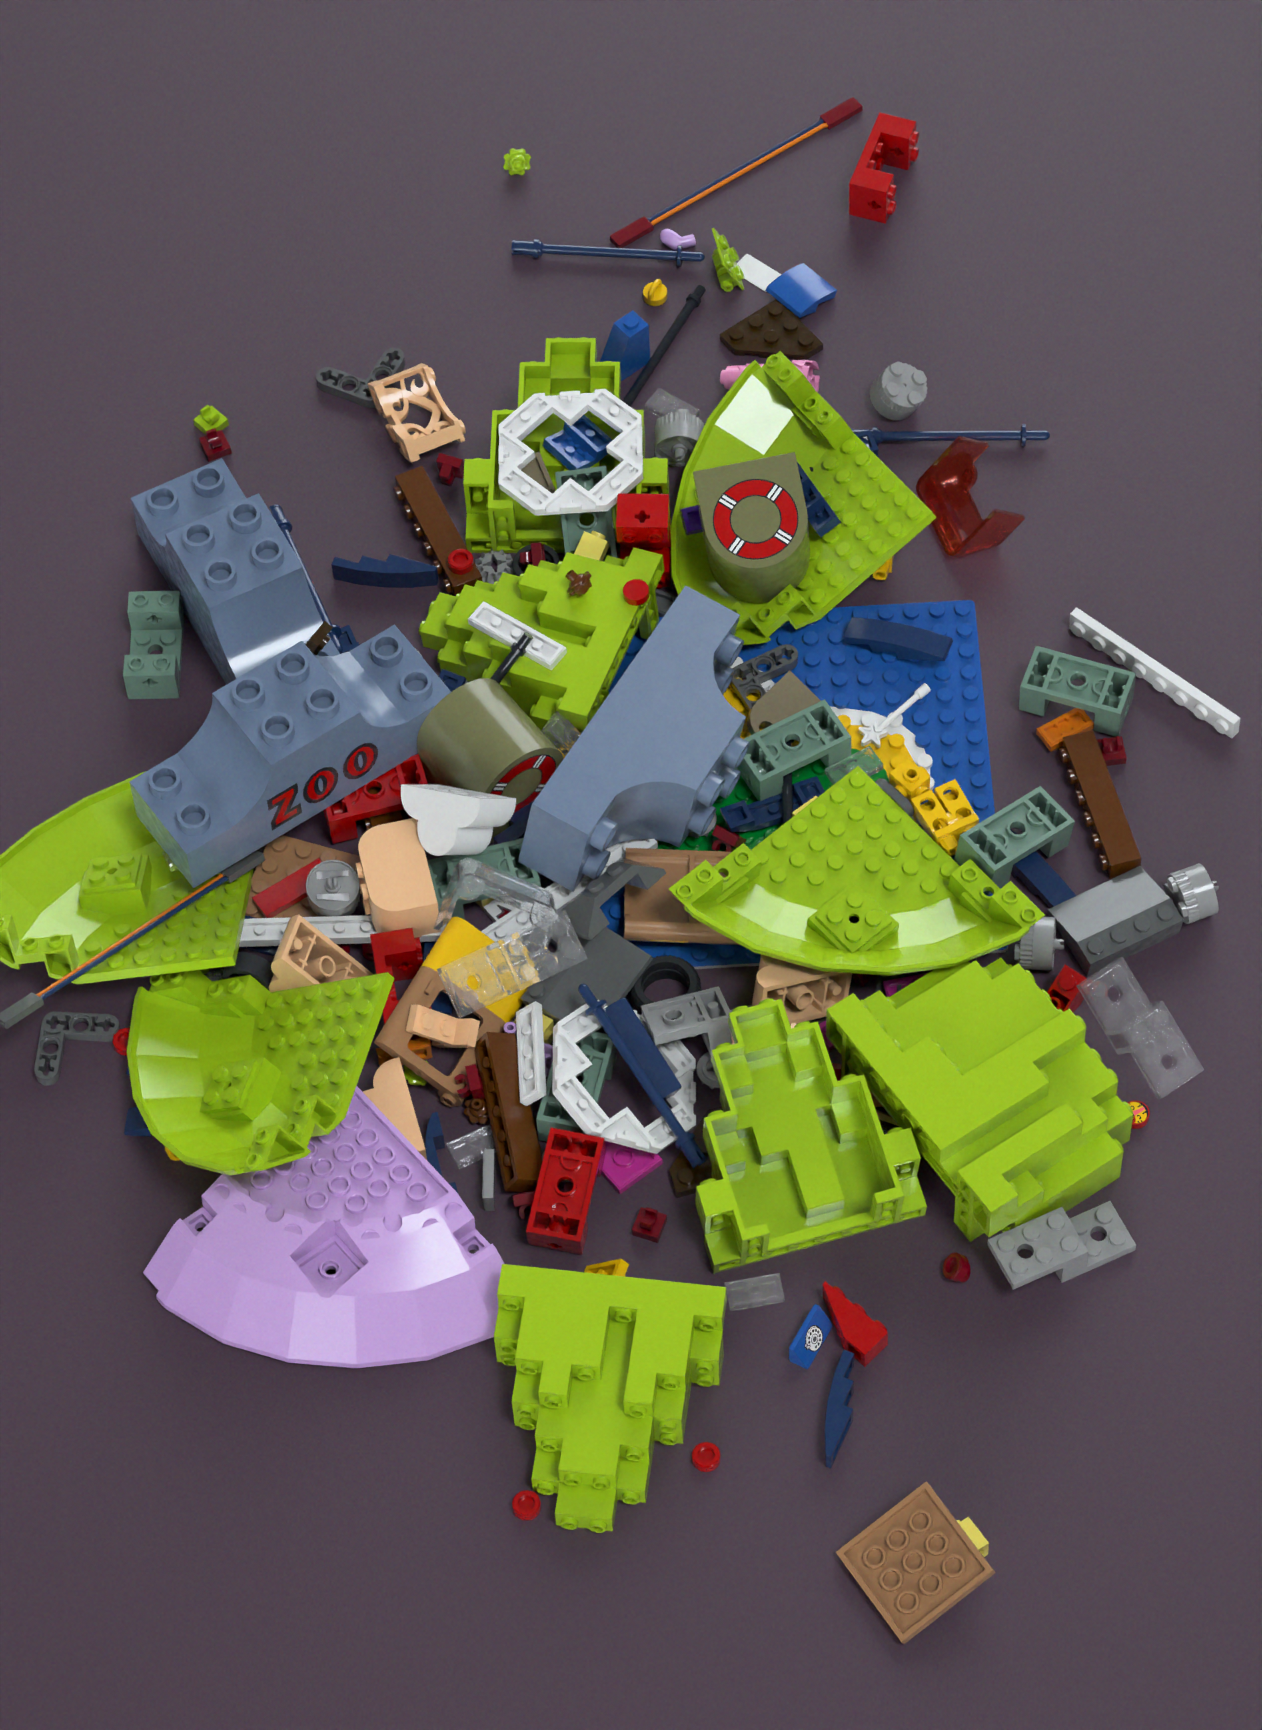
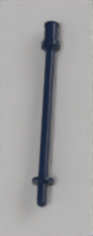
M534 239V241L512 240V255H530L533 258H539L543 254L675 260L679 267H681L682 261L701 262L705 259V255L702 252L682 251V245H678L677 251L553 245L544 244L540 239Z
M1022 424L1021 430L882 431L878 429V426H873V429H871L877 446L883 441L1021 440L1022 447H1026V440H1047L1050 437V433L1046 430H1026V424ZM851 429V430H852L853 433L855 434V433L862 432V431H866V430H869V429Z
M272 505L269 507L270 513L303 565L308 587L322 622L326 621L333 627L328 634L339 653H342L343 647L339 641L342 635L341 628L338 625H332L290 534L292 524L286 519L280 505Z
M580 984L578 991L589 1006L585 1011L586 1016L595 1015L676 1136V1148L682 1150L693 1169L697 1168V1165H702L708 1158L695 1142V1135L683 1129L603 1008L607 1004L606 1000L598 1001L586 984Z

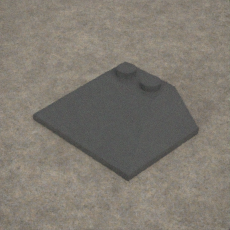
M621 857L615 863L608 866L606 871L597 879L590 882L579 895L552 917L546 925L551 929L592 940L610 924L600 908L604 902L625 884L648 890L666 874V871L659 867Z

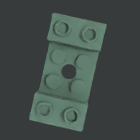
M606 466L555 472L557 489L571 478L587 491H590L608 475ZM611 508L608 511L560 514L565 555L567 552L575 553L584 531L590 534L592 531L603 534L609 544L603 562L607 555L619 558ZM585 513H590L594 516V522L589 526H584L580 523V517Z
M180 591L129 592L127 613L131 627L130 655H124L123 669L128 699L179 698L185 615ZM155 650H160V651H162V654H150V653H151L152 651H155Z
M1036 646L1020 686L1019 710L1044 716L1049 701H1054L1095 713L1094 731L1119 736L1134 697L1136 673ZM1075 679L1083 680L1085 684H1083L1082 686H1075L1071 683V681Z
M824 699L744 738V740L750 742V746L737 770L741 771V777L756 799L763 801L782 793L783 776L819 758L828 771L850 761L851 736ZM796 740L799 742V745L790 747L786 745V742Z
M1039 786L962 833L954 860L961 866L971 859L1001 888L1009 882L1013 864L1040 849L1049 858L1067 847L1075 821ZM1010 829H1021L1023 834H1014Z
M524 838L487 846L483 852L476 855H448L427 860L439 913H447V920L454 916L465 920L463 904L512 893L515 904L518 907L541 892L538 872L518 862ZM479 870L489 871V875L483 878L475 874Z
M594 1032L576 1045L592 1063L586 1071L579 1075L584 1079L581 1084L596 1103L599 1104L605 1079L611 1080L617 1059V1051L607 1034ZM552 1061L546 1083L547 1095L542 1097L536 1118L538 1139L546 1142L550 1127L585 1134L552 1094Z

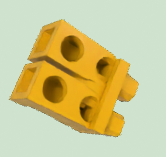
M956 779L934 788V793L932 790H929L912 798L910 801L914 808L913 818L919 821L925 832L950 857L956 854L960 835L979 824L978 816L974 813ZM928 800V802L920 805L921 802Z

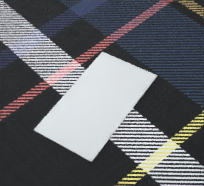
M746 254L737 263V266L739 265L743 271L744 279L763 291L781 275L749 254Z

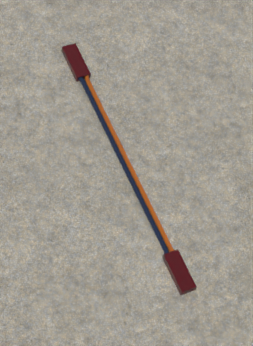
M854 97L846 100L820 115L818 122L650 218L643 216L610 235V241L617 248L629 245L653 231L655 224L821 129L828 128L830 130L863 111V106Z

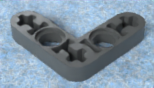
M395 347L387 349L366 380L331 367L321 368L316 374L317 386L323 392L366 408H375L376 406L367 384L376 381V377L381 374L391 376L401 372L405 366L404 353L401 349ZM394 383L384 386V388H391ZM347 384L356 386L352 391L343 390V387Z
M784 644L732 668L735 670V674L730 685L748 713L757 701L748 700L746 698L747 695L757 693L762 697L766 693L761 685L762 683L794 669L798 664L797 649L792 645ZM786 655L787 657H791V659L787 660V658H782V656ZM760 664H768L771 669L767 672H761L757 667ZM737 676L746 678V680L742 681L740 678L737 679ZM760 725L759 727L765 729L768 726Z
M50 1012L46 1014L42 1020L34 1067L37 1081L41 1085L50 1086L59 1080L66 1040L113 1041V1036L120 1030L118 1019L110 1014ZM54 1022H59V1025L56 1026V1029H51V1026L54 1025ZM67 1022H69V1030H66V1027H68ZM79 1022L89 1024L88 1028L84 1031L79 1032L74 1029L75 1025ZM107 1025H112V1027L109 1028V1031H104ZM49 1044H56L58 1046L57 1051L50 1054L44 1052V1048ZM46 1062H50L51 1072L44 1076L43 1073L47 1069Z

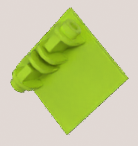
M712 228L717 249L713 251L712 259L721 288L729 292L738 285L744 290L742 279L745 277L740 266H737L736 261L739 260L736 250L734 247H729L728 241L723 234L719 235Z

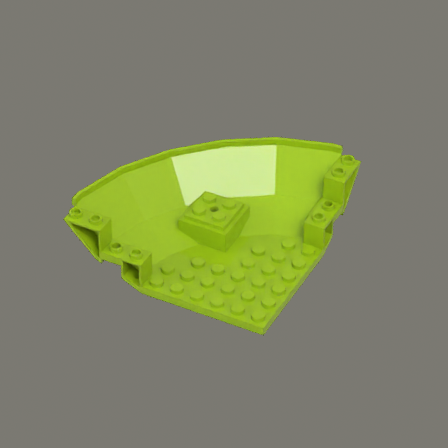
M779 351L777 354L769 356L762 367L756 360L749 364L708 417L683 471L672 518V578L678 595L686 585L740 614L735 636L744 640L743 645L766 643L771 640L769 636L787 620L795 629L820 620L936 519V516L853 433L844 419L813 388L804 374ZM795 452L797 462L841 523L820 537L808 521L810 562L803 580L796 588L789 584L777 596L766 603L742 601L725 592L714 579L708 562L703 532L687 536L685 534L679 512L682 508L697 505L693 472Z
M859 766L845 775L753 849L750 850L743 843L715 866H712L705 860L669 888L673 895L684 905V909L694 919L752 952L815 970L889 976L955 967L1019 941L1029 933L1030 927L1045 916L1011 881L1000 889L971 859L959 866ZM723 872L727 877L723 878L720 873ZM990 891L993 895L986 896L983 892ZM856 916L859 922L851 923L849 918Z
M144 772L81 799L31 829L0 855L1 962L11 968L20 970L21 964L44 961L48 976L61 979L219 875L218 873L193 888L137 817L129 781ZM253 869L231 883L226 881L71 983L85 984L235 966L251 889Z
M199 970L152 975L150 977V990L147 991L144 987H138L135 995L127 1046L133 1099L150 1133L185 1164L228 1176L262 1171L306 1157L311 1152L307 1148L310 1138L328 1135L346 1117L394 977L386 972L270 992L251 975L211 981Z

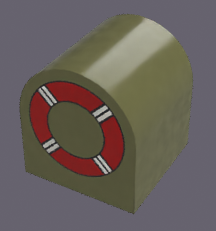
M795 452L694 471L697 506L708 562L712 575L719 586L731 596L751 603L769 602L789 584L796 588L808 570L810 543L807 508Z
M488 678L470 681L445 696L427 715L417 736V750L428 784H439L516 798L514 813L536 799L563 760L562 753L497 681ZM509 821L502 826L493 827L492 838L489 844L494 842L493 838L509 828Z

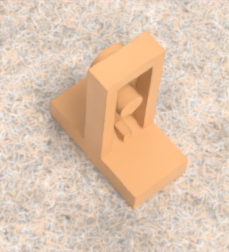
M415 1004L410 1006L406 1031L432 1040V1045L439 1048H471L476 1045L480 1021L473 1018L458 1019Z

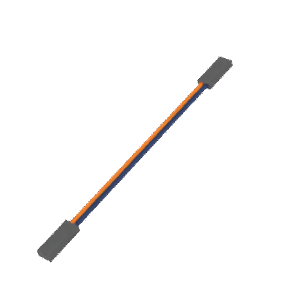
M257 850L221 871L210 882L37 994L31 992L0 1013V1025L8 1029L42 1007L44 999L226 881L229 883L233 882L265 861L264 854Z

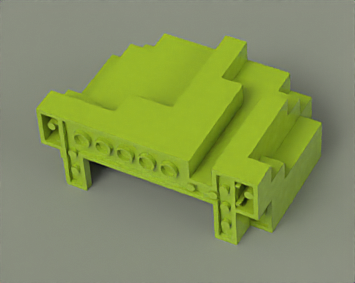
M999 958L986 967H981L975 960L972 963L965 962L955 967L934 969L890 997H885L879 990L866 999L859 1000L852 993L826 1009V1037L842 1055L841 1078L849 1074H856V1076L864 1074L869 1090L897 1125L903 1129L911 1127L918 1151L956 1196L954 1223L970 1242L984 1233L988 1237H991L1000 1230L1004 1233L1061 1207L1066 1212L1120 1178L1124 1152L1122 1145L1130 1140L1133 1111L1127 1102H1122L1116 1095L1118 1086L1117 1075L1112 1069H1107L1102 1063L1099 1053L1093 1048L1090 1049L1085 1043L1086 1024L1079 1015L1075 1016L1070 1009L1065 1012L1057 1009L1052 1004L1051 997L1047 991L1041 990L1036 985L1031 972L1024 970L1019 963L1015 966L1007 965L1002 958Z

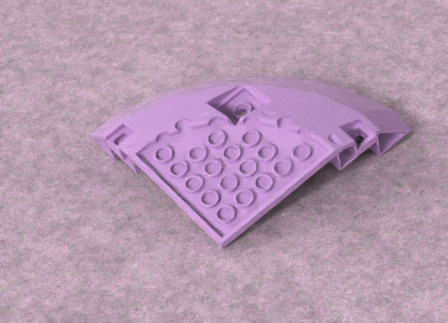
M356 1086L346 1117L328 1135L311 1137L307 1147L311 1152L306 1157L262 1171L230 1176L222 1174L202 1194L203 1207L184 1220L179 1218L175 1222L143 1271V1274L158 1289L156 1294L157 1300L166 1310L223 1344L288 1363L365 1368L427 1361L494 1337L499 1308L497 1291L501 1267L504 1262L495 1246L489 1244L475 1229V1218L458 1193ZM203 1227L202 1231H197L198 1228ZM470 1250H477L474 1254L469 1253ZM329 1269L336 1270V1273L328 1275L326 1274V1271Z

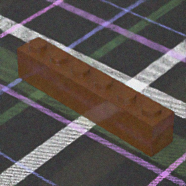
M420 466L396 475V487H393L396 499L398 501L402 500L404 503V513L408 520H413V529L417 538L422 537L424 541L422 545L428 557L432 556L434 560L432 561L433 566L437 567L438 575H442V583L446 593L456 596L458 593H461L464 585L474 587L477 580L482 581V575L475 562L473 569L467 574L458 575L449 569V554L457 549H468L424 467Z
M1093 730L1063 737L1062 748L1059 749L1060 759L1063 764H1067V777L1070 785L1074 784L1076 788L1075 799L1077 805L1083 807L1084 824L1086 827L1091 828L1092 845L1094 849L1098 848L1100 852L1099 863L1101 869L1107 871L1109 879H1113L1141 866L1139 850Z
M486 1032L476 1042L475 1052L505 1191L513 1192L536 1190L542 1165L541 1146L537 1139L536 1124L532 1116L531 1106H525L520 1103L518 1050L515 1033Z

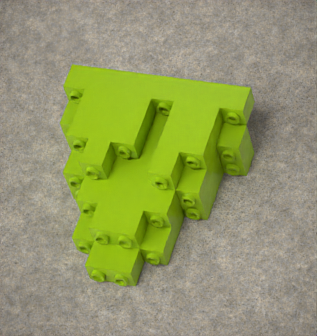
M546 338L545 362H520L518 407L533 394L537 393L553 396L560 395V392L580 391V394L595 393V389H606L620 399V362H597L596 338ZM492 410L490 459H465L463 485L467 511L465 539L468 551L471 553H488L492 548L498 552L502 549L504 553H517L523 547L531 545V543L541 542L553 548L556 553H565L560 514L535 516L499 488V424L515 410ZM635 410L642 416L643 480L627 494H669L668 458H645L644 410ZM587 411L584 414L612 440L620 434L592 412ZM552 413L521 442L535 453L540 452L556 491L555 472L569 471V469L543 447L545 438L563 430L565 421ZM607 454L591 467L606 466L609 474L621 462ZM616 503L611 509H612V517H613L615 541H616V545H617V548H618V553H620V542H617V534H616V516H617V503ZM585 513L580 517V523L584 526H589L594 522V516L590 513Z
M633 547L630 556H626L625 559L607 555L603 562L567 552L563 561H559L558 564L541 560L538 567L529 564L525 573H521L520 576L503 572L499 581H495L494 584L477 580L474 587L464 585L461 593H458L456 596L439 592L436 600L430 604L429 615L426 621H422L419 627V635L422 638L423 647L439 651L437 662L440 663L441 670L444 669L463 676L469 682L482 678L490 679L510 653L511 648L469 625L468 618L483 601L566 647V655L552 671L526 656H520L500 682L501 687L557 748L561 746V743L572 740L575 733L581 734L609 695V688L638 626L640 636L644 639H648L657 627L659 614L655 589L664 572L663 555ZM570 570H574L577 574H584L588 571L592 575L590 578L592 587L585 594L570 596L567 592L570 581L565 576ZM640 579L647 583L649 598L644 604L635 606L625 601L623 587L628 581Z
M765 999L756 1006H739L733 1009L728 1014V1025L734 1044L722 1043L711 1052V1061L720 1087V1102L723 1110L711 1112L708 1114V1117L704 1118L703 1139L712 1164V1179L704 1180L699 1186H696L695 1205L705 1234L704 1245L713 1274L924 1216L927 1205L917 1178L921 1157L911 1127L907 1129L902 1127L893 1128L884 1135L864 1074L859 1076L849 1074L842 1077L841 1081H837L818 1021L810 1023V1021L800 1022L794 1028H791L782 999Z
M502 1264L497 1291L499 1308L494 1332V1343L497 1362H502L507 1366L516 1365L517 1372L512 1396L515 1426L525 1430H534L536 1428V1453L531 1478L533 1491L543 1495L558 1493L555 1509L556 1525L569 1530L577 1529V1527L587 1528L596 1533L613 1531L618 1500H622L627 1504L646 1503L655 1441H660L665 1445L683 1444L691 1384L697 1383L703 1387L720 1386L724 1358L723 1324L727 1303L726 1287Z

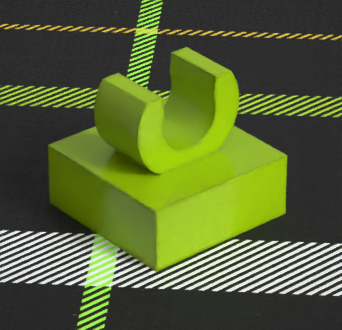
M206 405L200 410V415L193 419L194 426L205 435L206 431L213 428L219 431L229 426L228 419L212 405Z

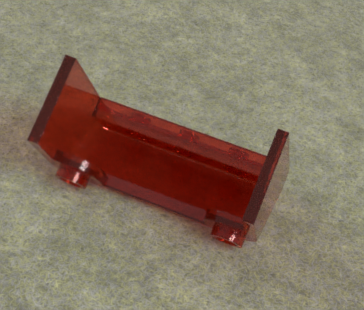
M958 436L922 474L916 485L919 499L936 516V519L931 523L946 554L957 558L1000 545L1025 520L1024 515L994 509L984 520L982 519L969 490L975 485L978 478V471L974 462L989 445L987 442Z

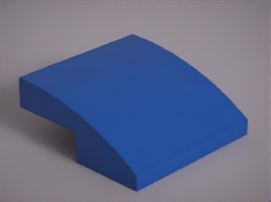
M802 263L777 277L766 287L765 291L800 318L816 312L818 304L835 298L837 289Z
M583 415L572 426L565 422L563 430L544 439L543 447L567 469L576 470L590 468L608 454L606 446L613 440L589 418Z

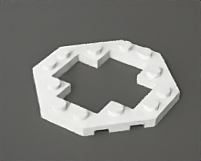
M595 389V393L580 394V391L560 392V395L545 396V393L533 394L499 424V488L535 516L608 511L617 503L618 494H627L643 480L642 416L606 389ZM587 411H590L620 433L606 446L608 454L621 463L590 491H587L570 478L552 494L521 471L535 458V452L521 441L552 413L572 426Z
M586 1003L557 1022L553 1027L552 1094L585 1134L602 1137L608 1142L658 1154L676 1140V1136L662 1116L645 1128L628 1107L609 1119L576 1078L592 1065L576 1044L602 1027L594 1014L586 1016L585 1011L589 1008ZM633 1010L652 1039L643 1016L637 1014L636 1010ZM678 1039L656 1046L682 1086L674 1096L666 1100L673 1107L671 1111L683 1129L689 1132L696 1125V1115L693 1114V1104L696 1102V1082H693L696 1059Z

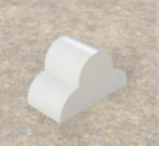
M401 784L403 807L412 818L418 820L417 832L419 841L428 853L435 856L476 855L483 852L491 841L493 827L506 824L511 819L516 806V798L439 784Z

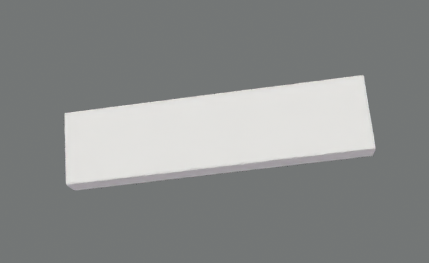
M484 601L468 618L469 625L508 647H511L514 642L517 643L525 632L529 633L533 639L526 647L524 656L551 671L567 653V649L563 645Z
M536 1001L516 1012L520 1103L525 1106L547 1095L542 1004Z

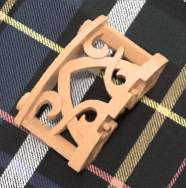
M423 363L367 384L378 413H383V417L389 423L385 425V428L394 443L399 442L401 454L411 463L419 460V454L454 440L460 443L464 442L463 434L466 433L461 419L458 420L443 401L434 382L436 381V376L433 369ZM419 374L424 385L421 388L416 387L414 379L411 383V391H407L404 379ZM400 381L401 389L384 388V386ZM400 401H403V410L395 411L393 408L395 406L401 408ZM409 403L432 412L431 420L425 429L417 424H401L408 415Z

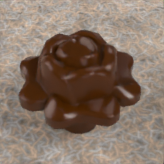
M570 570L565 577L570 581L567 590L570 596L574 594L581 596L592 587L590 581L592 575L588 571L584 574H577L574 570Z
M472 1097V1099L466 1100L465 1105L467 1108H465L464 1114L470 1118L471 1123L476 1124L479 1121L480 1124H485L489 1119L486 1099L480 1100Z

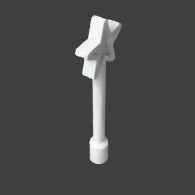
M925 683L914 691L912 697L878 726L874 720L869 728L859 727V733L864 736L861 740V746L872 743L877 748H880V739L888 735V731L884 729L918 699L926 696L931 691L930 687Z

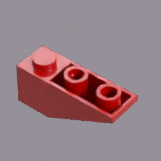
M1065 964L1047 993L1051 997L1052 1004L1057 1009H1061L1063 1012L1070 1009L1074 1013L1092 988L1094 982Z
M825 1281L823 1283V1299L844 1350L854 1353V1358L866 1367L888 1345L887 1329L880 1321H874L866 1315V1311L858 1303L853 1304L850 1302L840 1288L837 1286L832 1287Z

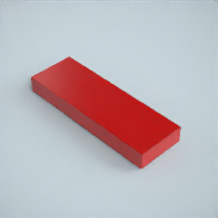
M319 858L252 897L253 903L264 918H272L307 897L306 880L310 871L322 862Z

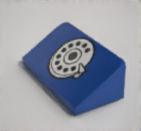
M817 1304L811 1308L789 1347L790 1362L805 1369H808L833 1325Z

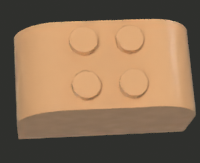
M411 818L377 825L367 830L360 838L358 844L360 862L355 863L360 893L363 896L365 915L371 914L372 923L377 933L413 928L414 938L441 932L438 902L425 850L419 841L417 819Z

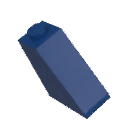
M633 310L614 322L600 362H620L621 381L644 367L650 359L649 325Z

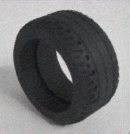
M672 955L652 957L653 960L631 988V1002L637 1014L642 1015L641 1006L654 1003L644 994L646 988L653 982L661 979L676 980L685 985L688 989L687 994L701 991L700 977L696 969L688 961Z

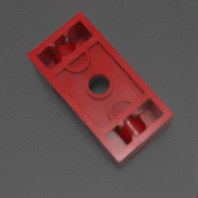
M879 112L849 182V215L886 224L889 215L894 214L897 204L896 201H893L897 186L894 185V174L882 172L883 165L909 170L911 163L916 162L919 148L916 147L919 139V132H916V121Z
M618 494L616 534L617 542H620V559L630 556L633 547L662 554L664 572L656 588L671 587L669 494Z
M419 754L413 755L323 810L333 844L358 838L357 820L404 809L401 801V784H428ZM371 787L381 788V791L377 794H370L368 792ZM405 811L407 819H411L412 817Z
M413 928L370 934L376 974L388 972L394 977L383 1009L384 1024L400 1001L397 1000L394 982L413 979L419 967L423 964L420 937L414 938ZM413 1034L410 1040H414V1039H418V1038H422V1037L419 1036V1035Z
M550 1127L526 1229L529 1245L583 1255L588 1233V1212L596 1178L601 1176L606 1155L604 1138ZM563 1180H569L574 1186L569 1192H561L558 1189V1184Z

